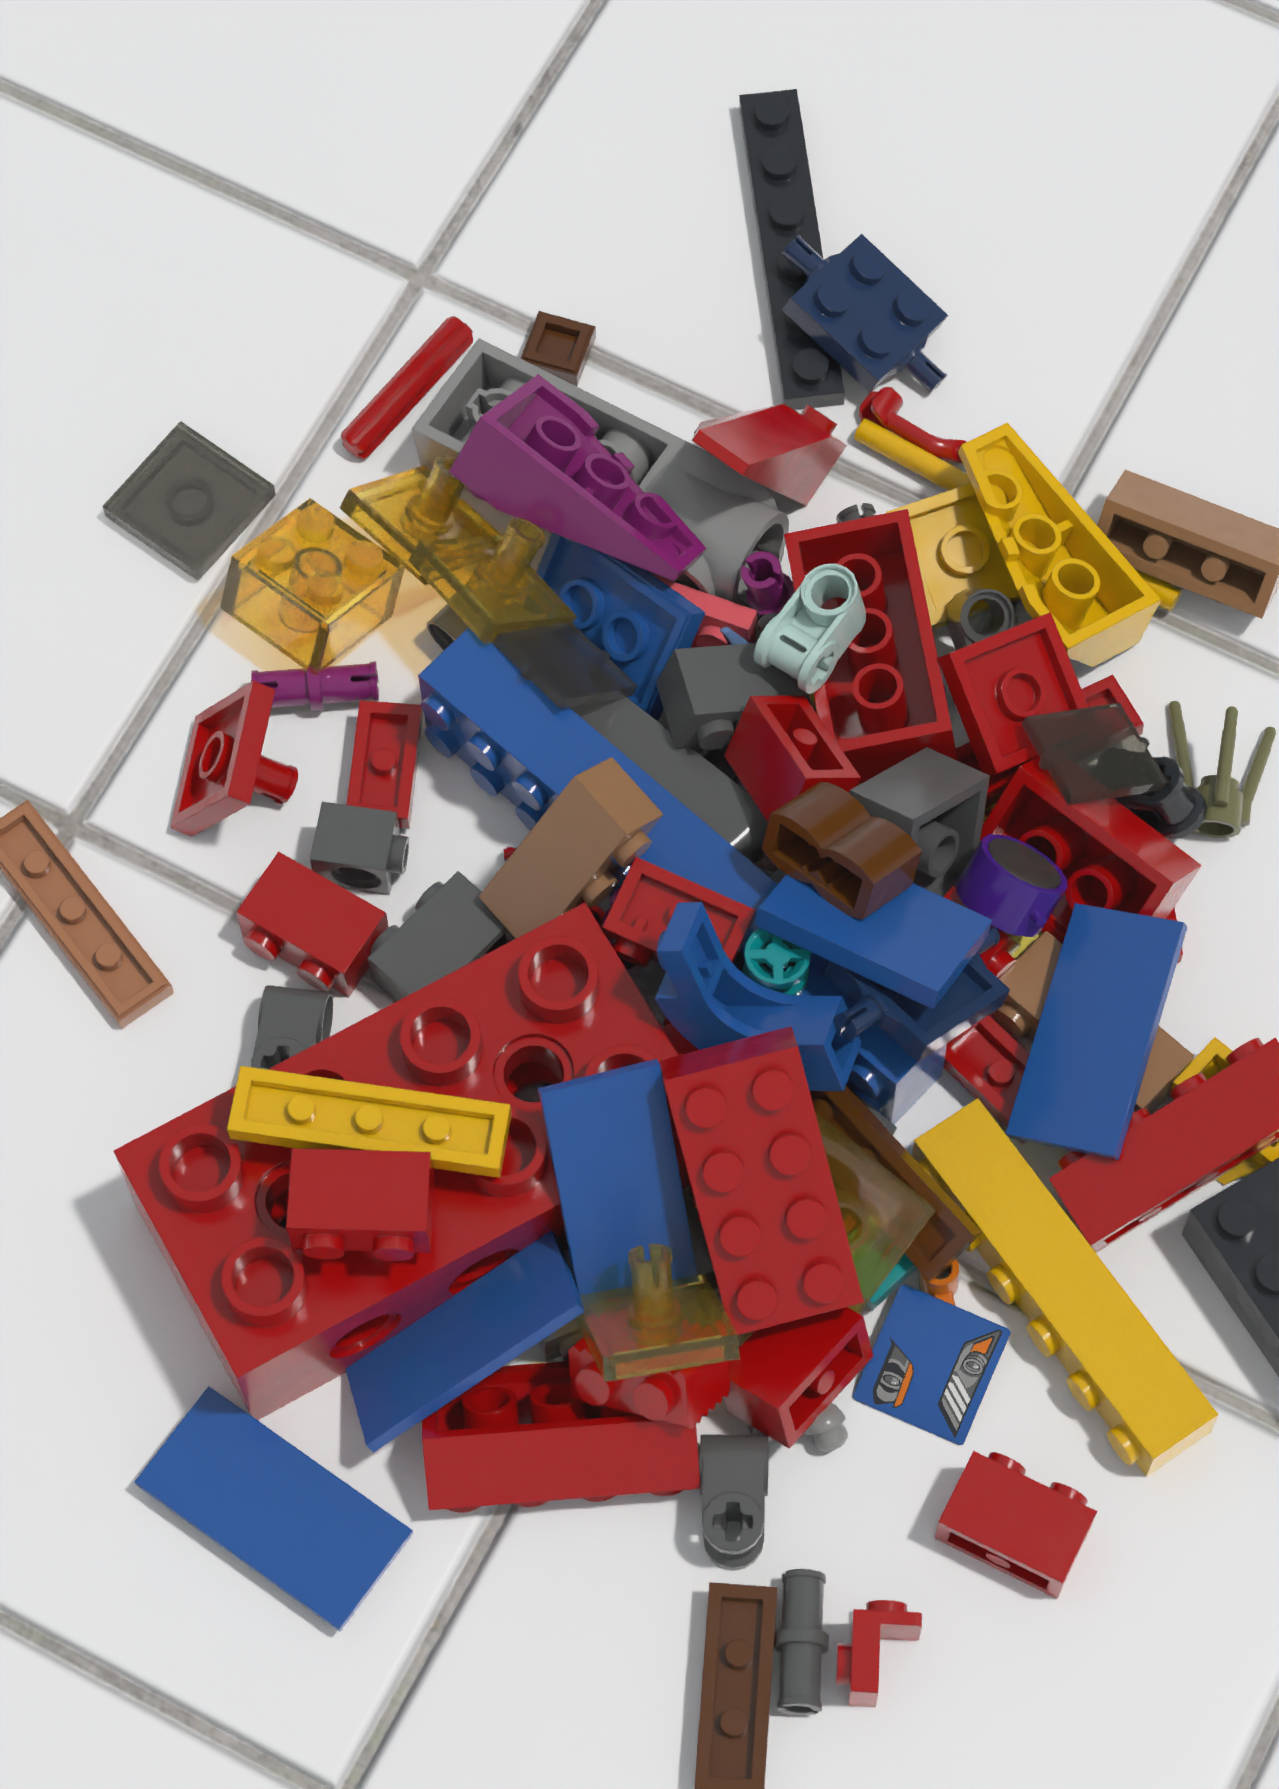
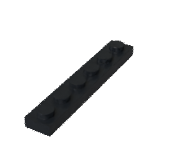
M797 89L739 95V113L783 404L794 410L804 409L807 404L813 408L844 405L845 392L840 364L782 311L789 299L803 287L805 280L808 278L786 256L782 255L783 250L796 236L800 235L823 258Z

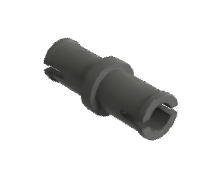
M792 1569L785 1571L781 1576L783 1583L781 1630L776 1631L774 1636V1649L781 1653L777 1710L789 1715L818 1714V1711H822V1703L820 1701L822 1654L827 1653L829 1650V1635L823 1631V1600L826 1576L824 1573L812 1569Z

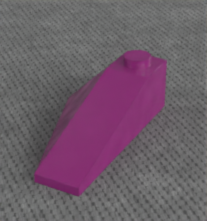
M539 374L479 418L448 472L465 484L471 494L478 499L488 502L498 511L672 581L684 573L705 552L706 547L660 495L643 492L629 476L635 466L624 453L620 452L611 455L595 437L599 425L589 413Z

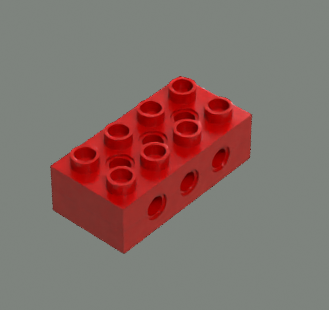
M584 902L267 1069L510 1104L512 1114L500 1178L434 1168L431 1253H414L413 1258L405 1261H387L374 1257L372 1251H344V1256L337 1259H316L304 1255L302 1250H293L287 1229L279 1226L283 1218L287 1216L292 1148L230 1139L227 1127L236 1086L113 1150L139 1213L249 1415L256 1420H260L346 1373L345 1369L549 1231L552 1230L559 1237L563 1251L568 1249L541 1103L520 1100L514 1096L516 1093L533 1084L547 1083L553 1085L657 1059L660 1063V1060L675 1057L678 1054ZM665 1089L682 1189L690 1186L691 1182Z

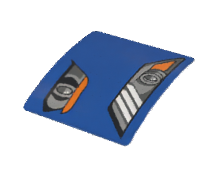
M901 1285L872 1349L873 1358L865 1365L853 1397L856 1401L957 1445H963L1011 1331L1004 1326L908 1285Z

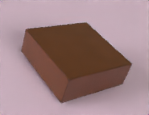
M538 311L520 359L578 386L596 339V326Z

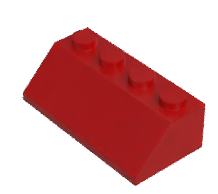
M569 1361L503 1366L422 1420V1446L429 1510L447 1509L452 1512L464 1513L476 1510L481 1506L516 1504L521 1507H536L548 1501L580 1498L591 1502H601L617 1495L650 1493L655 1496H672L683 1490L700 1489L696 1423L693 1430L578 1402L572 1398Z

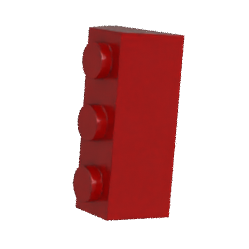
M1052 751L1046 752L1018 768L982 825L980 841L988 834L1016 838L1046 855L1061 869L1067 879V889L1041 931L1043 933L1045 931L1049 932L1062 944L1075 903L1166 919L1202 866Z

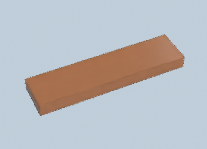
M26 800L1 817V873L121 1029L125 1028L174 993L171 983L29 800Z

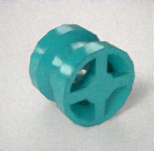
M759 928L752 933L746 942L742 973L756 983L771 990L800 996L807 985L811 952ZM766 965L773 970V975L765 968Z

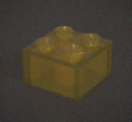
M309 498L231 556L220 608L316 676L392 617L405 564Z

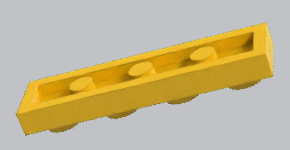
M240 1066L227 1131L230 1139L297 1149L431 1152L433 1168L500 1178L512 1113L510 1104Z

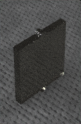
M572 622L499 633L493 643L521 671L520 675L526 680H531L559 709L633 696L638 687L609 659L610 654L608 652L600 650Z
M1121 703L1027 716L1022 724L1041 758L1039 766L1049 771L1068 805L1160 791L1164 789L1167 783L1166 778L1148 750L1150 744L1148 739L1140 737Z

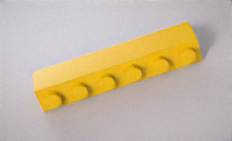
M978 1098L913 1141L912 1157L982 1231L966 1251L971 1252L974 1249L978 1251L990 1267V1270L987 1271V1277L995 1292L1008 1305L1015 1301L1030 1321L1026 1324V1328L1036 1347L1047 1358L1055 1354L1070 1374L1066 1378V1382L1078 1403L1086 1411H1091L1095 1408L1109 1426L1110 1430L1106 1432L1108 1441L1125 1464L1130 1466L1136 1463L1147 1477L1211 1433L1219 1414Z

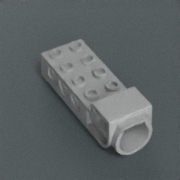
M478 338L412 427L421 468L469 492L466 485L448 471L477 421L483 414L539 374L589 413L599 425L595 437L611 455L623 452L635 466L629 476L643 492L660 495L706 547L701 558L674 582L749 607L746 597L747 586L741 577V567L749 568L745 559L751 554L760 551L770 552L777 557L780 563L783 559L786 545L784 534L789 531V520L785 513L777 509L774 497L765 486L742 476L711 453Z

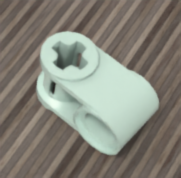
M823 564L810 571L780 613L772 618L760 634L753 653L754 661L764 668L773 665L797 679L798 687L808 694L817 691L827 681L836 662L855 636L862 630L866 622V610L854 574L846 567L838 564ZM838 597L847 599L838 608L831 610L821 608V605L829 599Z

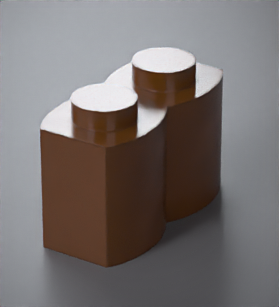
M818 782L772 812L761 848L771 862L785 874L801 882L812 883L818 893L828 903L846 915L858 919H865L912 886L922 853L917 843L903 829L886 819L870 816L864 806L850 793L827 782Z

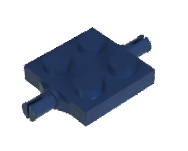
M863 234L859 235L841 253L829 256L826 259H823L800 235L796 236L783 250L782 255L786 256L808 278L805 280L803 287L789 299L782 311L869 393L887 376L900 373L904 369L924 386L929 394L948 376L922 350L926 345L927 339L940 328L949 315Z
M993 927L990 929L988 938L934 1009L829 961L823 974L855 1003L854 1006L835 1017L834 1025L838 1034L845 1031L842 1038L850 1041L871 1026L878 1025L913 1059L920 1062L1000 1008L1004 1003L1010 989L986 967L980 957L982 953L999 943L1000 936L997 928Z

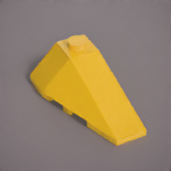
M1007 422L962 444L958 454L1028 614L1034 619L1051 612L1069 658L1091 667H1095L1138 644L1161 602L1160 597Z

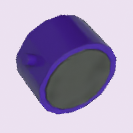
M988 834L980 841L956 882V893L966 907L992 919L991 926L1012 935L1035 937L1041 932L1067 889L1065 875L1050 858L1016 838L996 834Z

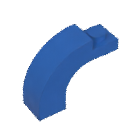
M678 902L667 929L660 934L657 944L658 961L666 973L655 1000L669 1022L699 1050L792 1026L809 1090L844 1091L862 1041L859 1035L853 1040H845L842 1038L845 1031L841 1034H838L834 1025L835 1017L839 1013L848 1010L843 997L790 995L771 990L756 983L737 969L727 957L703 903Z

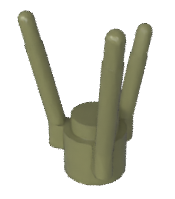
M1176 700L1171 701L1168 708L1176 763L1183 770L1184 783L1195 788L1181 705ZM1234 706L1228 707L1225 712L1217 775L1204 776L1201 779L1200 786L1196 787L1206 799L1208 809L1204 821L1194 832L1207 837H1234L1240 833L1241 826H1248L1250 824L1251 805L1276 736L1274 727L1269 726L1264 730L1242 791L1238 790L1239 782L1231 777L1238 710Z

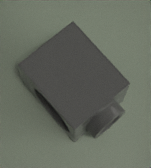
M322 801L310 855L312 871L345 889L390 895L394 873H405L409 854V837L401 836L397 812Z

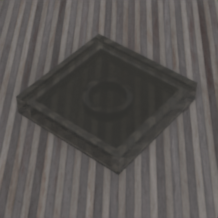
M180 421L102 507L105 517L199 581L276 496L274 484Z

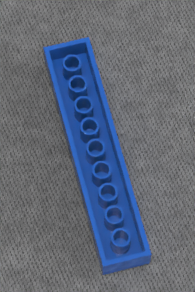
M470 625L418 675L422 699L420 706L424 712L426 725L424 733L429 742L442 755L451 758L455 754L470 767L469 772L472 778L486 793L493 797L500 793L516 806V815L530 831L574 776L613 757L664 814L647 834L652 840V844L639 857L640 859L755 909L756 913L758 907L778 885L474 626ZM631 865L625 868L621 866L614 874L619 884L609 894L610 897H612L614 891L622 886ZM755 920L734 963L735 967L743 972L746 942L752 933L759 929L754 925ZM811 952L807 985L800 996H842L848 1009L854 1006L855 1003L823 974L829 960ZM766 965L765 968L773 975V970ZM873 1025L859 1034L862 1043L846 1085L895 1125L942 1076L947 1043L920 1062H917L878 1025Z

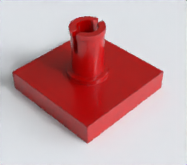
M1051 612L937 658L981 771L991 776L1098 731Z
M253 680L195 716L170 829L193 837L250 805L253 792L272 799L280 805L290 799L297 785L298 769L295 766L286 765L261 755L275 689Z

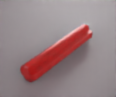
M456 316L446 318L341 432L344 448L358 459L369 457L473 343L472 329Z

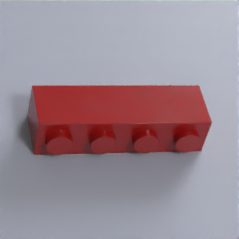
M1276 1037L1265 1044L1262 1043L1260 1038H1255L1239 1046L1225 1058L1230 1066L1209 1079H1206L1203 1073H1198L1186 1079L1169 1092L1173 1101L1153 1114H1150L1147 1108L1134 1112L1119 1161L1071 1151L1056 1163L1061 1171L1048 1179L1087 1242L1095 1251H1101L1279 1140V1042Z

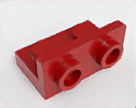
M635 857L602 926L607 939L614 943L613 949L618 957L644 968L647 967L650 959L659 963L657 956L658 939L660 934L667 929L677 903L702 902L727 957L734 964L756 918V910Z

